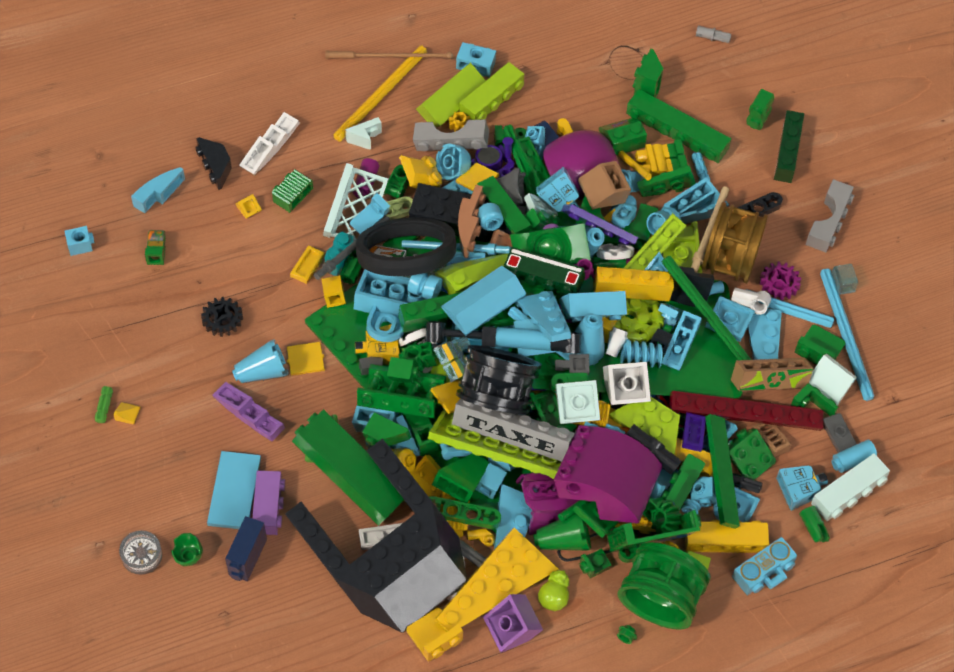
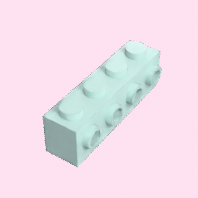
M872 454L815 494L811 504L816 507L817 511L826 521L831 518L836 519L843 513L845 508H852L859 498L869 496L877 485L878 487L883 486L888 481L887 476L890 470L875 454Z

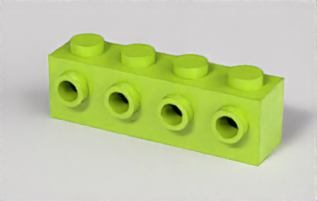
M508 62L460 102L459 112H464L466 116H470V120H485L487 115L497 110L502 102L509 100L514 92L522 89L524 86V73Z

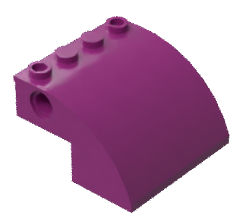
M579 425L555 475L554 482L559 498L595 501L600 520L639 524L662 465L648 448L626 434L608 428Z

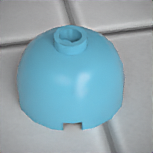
M449 143L443 145L442 147L444 148L438 151L435 161L442 179L453 181L470 169L471 156L463 146Z

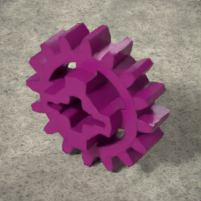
M780 261L777 262L776 266L770 263V266H765L764 271L761 273L759 284L763 285L762 291L767 290L770 295H774L773 298L775 299L777 297H780L782 301L784 297L791 299L792 295L796 296L801 286V277H798L799 271L794 272V266L787 267L788 263H785L784 266L781 265Z

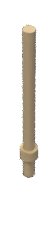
M728 187L722 188L698 251L694 253L692 258L693 264L691 268H694L695 273L698 272L700 265L703 264L704 254L722 202H725L729 192Z

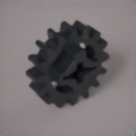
M221 297L220 301L214 298V303L208 301V307H203V313H201L203 327L206 326L207 332L212 330L214 336L217 333H220V337H223L224 333L230 336L231 330L237 332L236 326L241 327L242 308L238 307L237 301L232 303V298H229L227 301H225L224 297Z

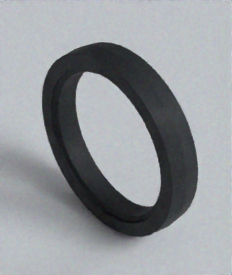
M419 217L398 218L378 223L364 230L356 240V255L359 264L372 273L385 276H411L430 272L446 265L456 254L457 242L452 227L442 221ZM402 236H427L443 242L441 246L432 251L408 257H387L369 251L380 242Z

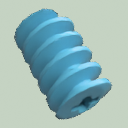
M627 339L621 350L620 363H623L626 358L628 363H631L633 359L635 363L641 360L642 362H650L651 368L654 367L655 363H658L660 368L663 358L662 345L657 344L654 347L653 343H649L647 346L646 342L643 341L639 346L637 340L631 345V341Z

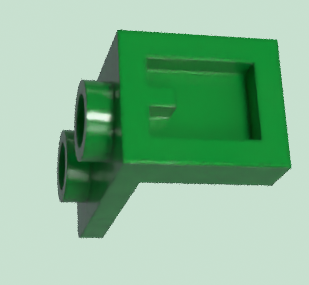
M809 383L793 398L791 406H802L804 408L811 401L829 416L835 415L838 410V406L832 399L825 397L818 388L811 386Z

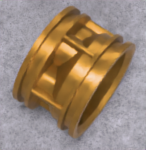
M722 202L708 242L702 271H706L708 268L711 269L712 274L715 271L736 277L735 281H738L739 278L744 279L743 283L747 284L760 247L768 215L764 214V217H760L759 212L746 211L736 208L735 205L727 207V203Z

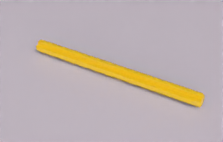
M420 45L413 53H427V49ZM408 57L333 134L334 139L338 142L342 141L346 137L345 129L356 126L423 57Z

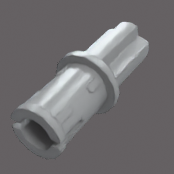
M700 25L697 27L696 36L726 43H729L731 39L730 33L715 30L716 28H706Z

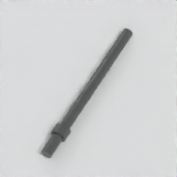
M384 216L376 224L390 220V218L388 216ZM356 240L332 260L326 261L322 268L314 274L315 279L320 280L324 275L330 274L341 261L356 250Z

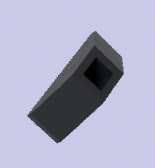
M200 137L196 138V153L198 157L202 156V164L204 169L210 172L209 178L211 183L216 184L218 190H220L232 169L231 159L223 144Z

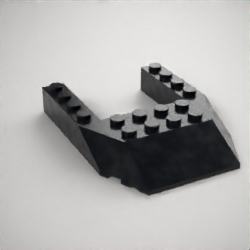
M382 438L369 448L367 453L414 512V515L349 564L302 501L286 512L285 515L360 613L403 633L409 625L428 614L461 588L468 580L459 536Z

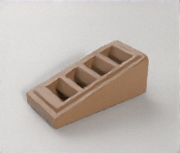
M758 423L752 427L758 430L775 458L790 451V442L776 425ZM768 425V427H769L768 429H765V430H763V431L760 429V428H762V427ZM772 431V434L768 436L765 435L766 433Z

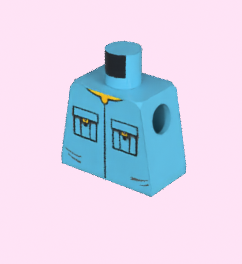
M562 167L536 187L538 196L558 212L561 211L564 204H573L580 207L575 202L579 197L578 190L565 167Z
M809 465L779 469L776 477L790 511L811 502L814 495L821 491L820 486L828 484L826 474L815 475L812 467Z

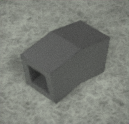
M367 357L359 359L361 375L369 374L371 364L382 366L383 358Z

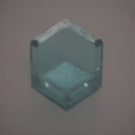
M853 265L834 266L832 276L839 295L855 292L858 279Z

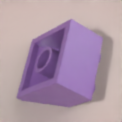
M510 594L483 616L500 652H505L530 641L543 630L525 594Z

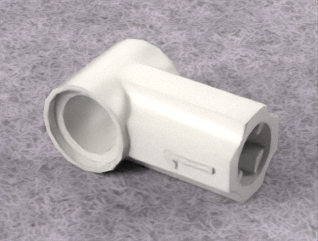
M735 288L731 301L755 311V314L761 315L767 311L771 302V296L766 291L756 293Z

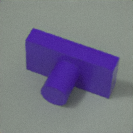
M686 413L681 448L698 452L702 451L705 416Z

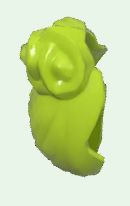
M564 570L551 572L548 582L538 592L540 604L551 611L561 610L568 603L569 578Z

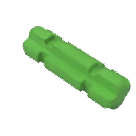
M102 387V395L97 406L98 411L95 414V421L97 423L106 422V414L108 413L111 402L110 398L113 393L111 387Z

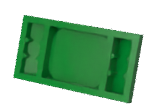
M585 223L510 234L511 244L514 248L569 264H577L581 259L591 261Z

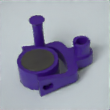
M511 137L503 138L504 148L502 145L498 147L488 145L487 148L478 149L475 153V160H471V166L477 162L499 173L498 178L510 173L515 169V164L512 160L513 139ZM502 159L507 163V165H505L503 168H502V164H503Z

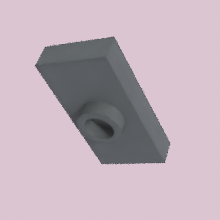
M840 413L823 419V426L837 453L856 445Z

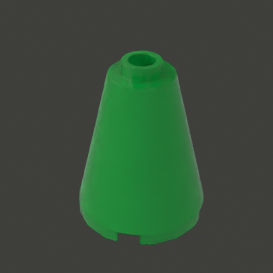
M576 513L564 521L557 520L537 529V534H534L535 545L539 546L541 550H591L589 529L585 521Z

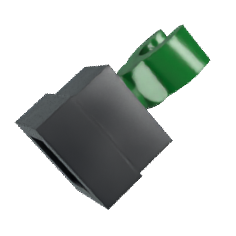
M666 324L663 330L658 328L650 342L654 344V347L657 344L662 345L663 357L673 337V334L670 333L673 326Z

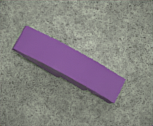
M227 382L212 395L241 421L270 441H273L285 429L283 423L270 416L266 409L254 403L252 397Z

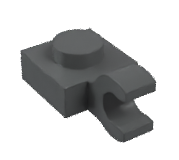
M569 354V360H555V371L569 370V373H587L589 375V354Z

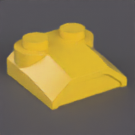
M403 155L399 157L410 187L417 189L418 183L440 188L442 176L438 172L436 161L432 157L423 156L421 159Z

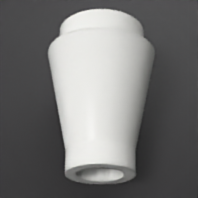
M613 327L612 332L610 331L606 354L617 358L623 344L628 339V332Z

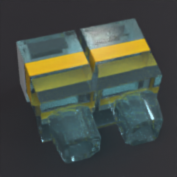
M467 336L457 340L454 338L434 347V351L441 365H443V369L450 382L463 376L466 360L462 350L471 345Z

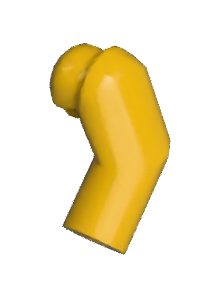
M487 529L467 530L468 540L478 539L489 547L494 545L495 536Z

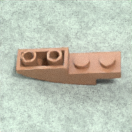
M475 185L470 199H462L459 209V242L464 258H468L470 251H474L476 236L479 237L481 233L478 211L480 205L484 204L486 195L483 194V186Z

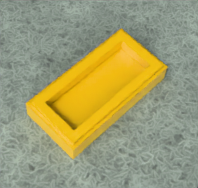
M308 245L292 269L290 277L307 284L325 257V252Z

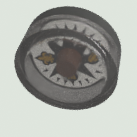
M142 530L132 532L120 544L119 554L122 563L131 573L138 575L150 573L159 566L162 560L160 542L151 532Z

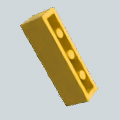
M597 267L593 288L594 292L625 291L626 298L670 301L674 282L671 274L664 271Z
M719 520L701 521L700 531L685 537V550L692 552L759 553L769 546L768 523H762L757 520L751 522L739 521L740 526L734 529L720 525Z

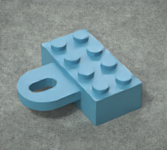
M364 269L355 291L354 310L369 313L366 329L373 339L381 342H393L400 339L404 333L398 318L399 306L426 300L422 297V294L414 295L408 292L410 278L379 275ZM383 322H390L392 324L388 331L380 330Z

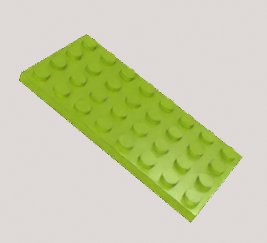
M445 409L429 432L428 439L434 440L436 443L447 444L455 449H463L478 456H486L494 461L511 464L513 467L528 469L533 473H541L552 479L555 478L562 463L561 461L452 425L454 412L448 414Z

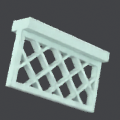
M346 163L323 236L335 238L339 234L336 233L337 227L342 224L346 225L349 231L347 234L354 236L353 233L357 231L355 229L351 230L347 223L358 215L353 205L362 201L366 208L365 199L374 196L376 193H380L379 195L383 197L388 178L354 168L353 165ZM355 174L363 176L366 182L356 185L354 181ZM375 180L383 182L382 188L376 191L373 190L370 184ZM368 185L372 193L363 197L358 188ZM356 190L360 198L351 202L348 194ZM351 207L354 216L345 219L342 212L344 209Z

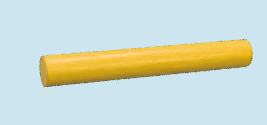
M624 151L618 153V156L646 180L652 178V175Z

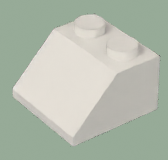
M647 362L615 364L603 367L605 388L611 405L651 401Z

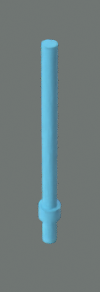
M402 240V247L436 249L443 244V242ZM456 243V251H461L460 243ZM488 243V245L475 244L473 252H486L488 255H496L497 253L509 254L511 246H497L494 243Z

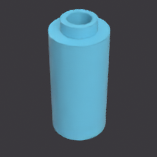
M867 439L833 455L831 463L836 471L843 473L854 468L872 454L877 456V450L872 441Z

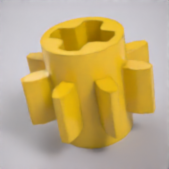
M454 112L453 117H449V129H453L454 132L460 130L470 120V116H466L464 112Z

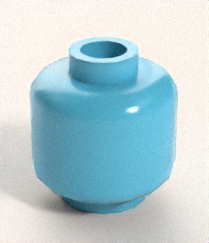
M486 203L479 208V223L484 230L494 231L502 225L504 218L497 204Z

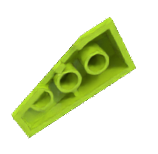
M508 254L453 263L436 271L435 276L443 279L442 285L449 295L460 293L500 266L504 267Z

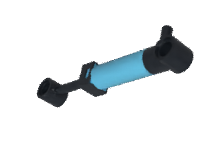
M426 321V342L444 343L445 337L482 339L481 346L486 347L497 346L559 351L572 354L581 353L582 333L571 332L570 339L551 342L540 330L485 325L482 332L473 331L465 336L461 330L446 329L445 322Z

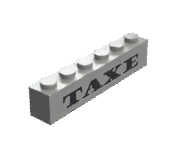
M461 398L456 403L452 425L561 462L575 433L570 432L566 428H558L547 422L531 419V417L488 409L469 403Z

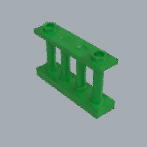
M370 365L368 389L357 388V406L434 418L435 400L430 390L433 387L445 384L446 376L419 372L417 379L414 378L413 384L390 380L387 377L388 367ZM378 386L388 387L387 392L376 389ZM397 389L407 391L406 395L397 394L395 392ZM416 392L426 394L425 398L416 397L414 395Z

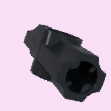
M635 424L626 433V435L648 448L659 460L662 468L669 474H672L682 462L673 453L669 452L661 442L653 436L650 437Z

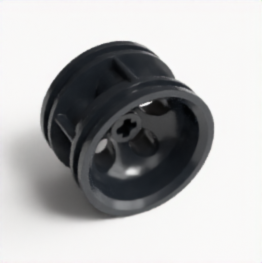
M469 345L467 351L470 355L465 356L466 365L462 380L458 384L461 389L457 390L456 396L469 403L496 411L522 415L529 414L530 407L527 405L532 404L533 401L529 397L534 379L539 378V373L536 370H540L542 364L534 359L513 352L480 345Z

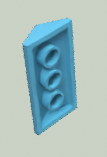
M500 266L442 305L441 308L462 333L467 336L523 298L526 292L516 275L505 267Z

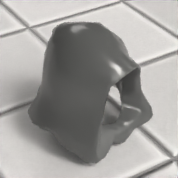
M515 168L503 177L496 178V180L515 205L525 206L523 180L526 174L525 172L521 173L520 168Z

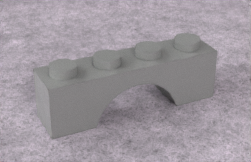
M468 120L460 130L444 133L437 130L433 122L415 123L413 142L417 151H441L444 148L442 146L449 143L463 146L465 149L487 148L489 128L486 120Z
M833 179L824 204L831 210L832 217L823 221H814L805 245L825 253L829 246L833 247L836 240L834 234L835 232L839 233L843 224L840 220L841 218L845 219L849 210L846 206L847 204H852L855 196L852 194L853 186Z

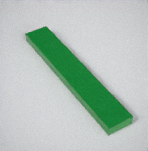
M709 414L705 418L720 525L736 529L740 526L725 418Z

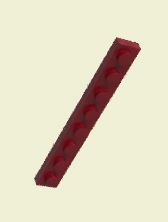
M672 391L670 393V409L676 413H692L701 416L712 414L730 420L816 431L823 429V410Z

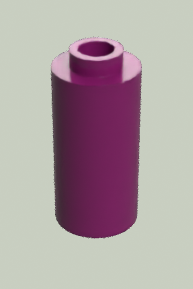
M365 158L362 160L360 170L377 175L380 165L374 159ZM357 175L356 185L366 182L363 176ZM368 185L358 188L363 197L371 193ZM352 191L355 197L359 199L360 197L357 191Z

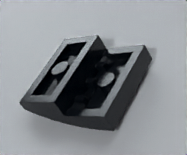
M680 267L707 302L714 282L713 274L695 273L694 268ZM673 278L674 288L670 300L696 307Z

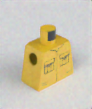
M391 325L382 326L380 330L388 331ZM366 331V341L355 342V353H367V357L383 358V364L389 365L390 357L399 358L398 340L393 342L377 341Z

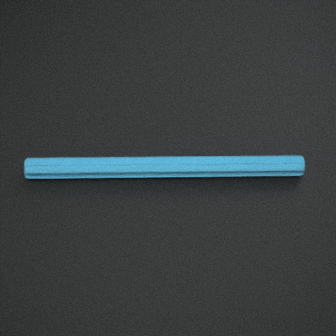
M829 268L822 269L820 275L842 339L845 341V347L857 377L863 399L865 401L872 400L874 392L831 270Z

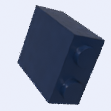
M245 516L225 558L228 574L234 580L248 582L267 541L264 522Z

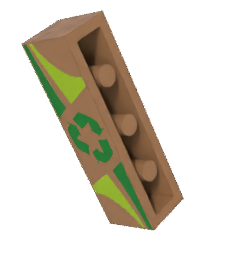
M806 358L736 360L731 381L739 391L743 392L749 390L804 388L809 383L814 368Z

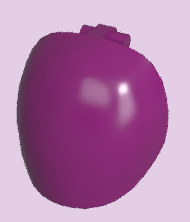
M579 130L565 134L549 143L543 153L550 176L562 167H565L578 190L579 197L577 199L583 200L585 196L578 182L581 176L601 163L617 161L618 163L617 156L609 140L603 134L593 130Z

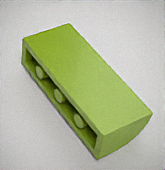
M470 62L417 107L416 110L427 122H433L435 127H439L449 117L453 116L454 112L460 109V102L486 80Z

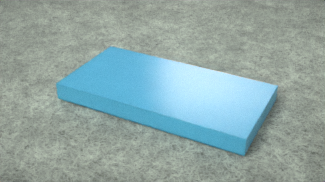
M221 451L208 515V526L239 529L245 516L250 517L255 494L256 473L259 471L261 455Z

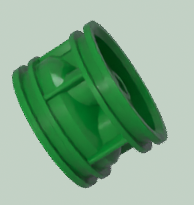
M655 542L639 545L632 559L633 566L631 571L623 579L617 595L620 602L635 615L658 626L676 630L689 628L696 614V606L700 596L705 593L711 576L709 571L696 558L675 547Z

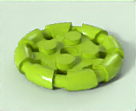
M626 298L627 315H632L634 319L624 315L621 317V320L617 321L614 328L628 332L627 338L631 341V344L635 340L639 344L642 341L648 342L652 340L657 329H661L664 326V317L661 316L662 312L658 311V301Z

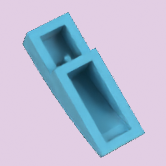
M179 167L165 172L140 187L131 196L133 207L146 213L156 201L163 204L185 180L183 168Z

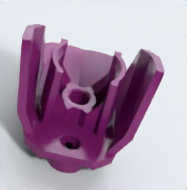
M525 473L516 480V483L522 486L526 504L533 510L530 512L532 518L528 529L529 535L537 534V529L559 520L558 514L579 501L559 498L554 479L547 475Z

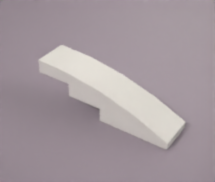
M283 112L276 124H271L263 137L259 136L239 166L255 175L279 151L300 122Z

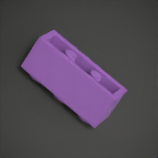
M257 471L252 518L264 522L266 535H278V528H282V515H279V511L284 507V497H281V491H285V479H282L281 471Z

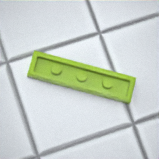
M672 213L623 269L644 270L657 253L660 252L662 254L687 225Z

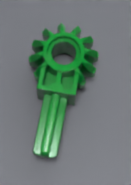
M415 341L413 345L408 343V347L402 348V352L398 354L399 358L414 360L420 372H423L424 368L437 366L436 358H439L431 342L418 344ZM459 341L448 344L452 354L462 351V345ZM440 348L439 353L443 357L445 354L442 348Z
M651 496L643 512L648 521L652 522L651 529L656 530L657 534L679 530L678 525L682 523L680 516L683 514L678 512L679 506H676L674 502L665 501L662 497L652 498Z

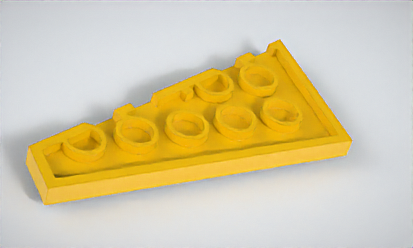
M512 528L434 620L446 631H449L458 624L460 627H463L493 609L510 594L520 593L550 575L551 572L557 571L558 568L517 529Z

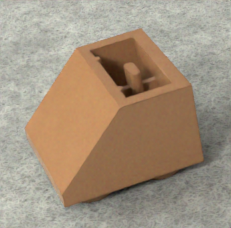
M617 161L601 163L578 179L592 209L624 204L631 191Z

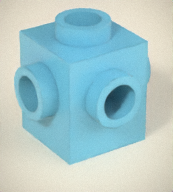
M700 477L699 480H696L690 491L691 499L698 502L701 507H710L711 504L717 503L713 477Z

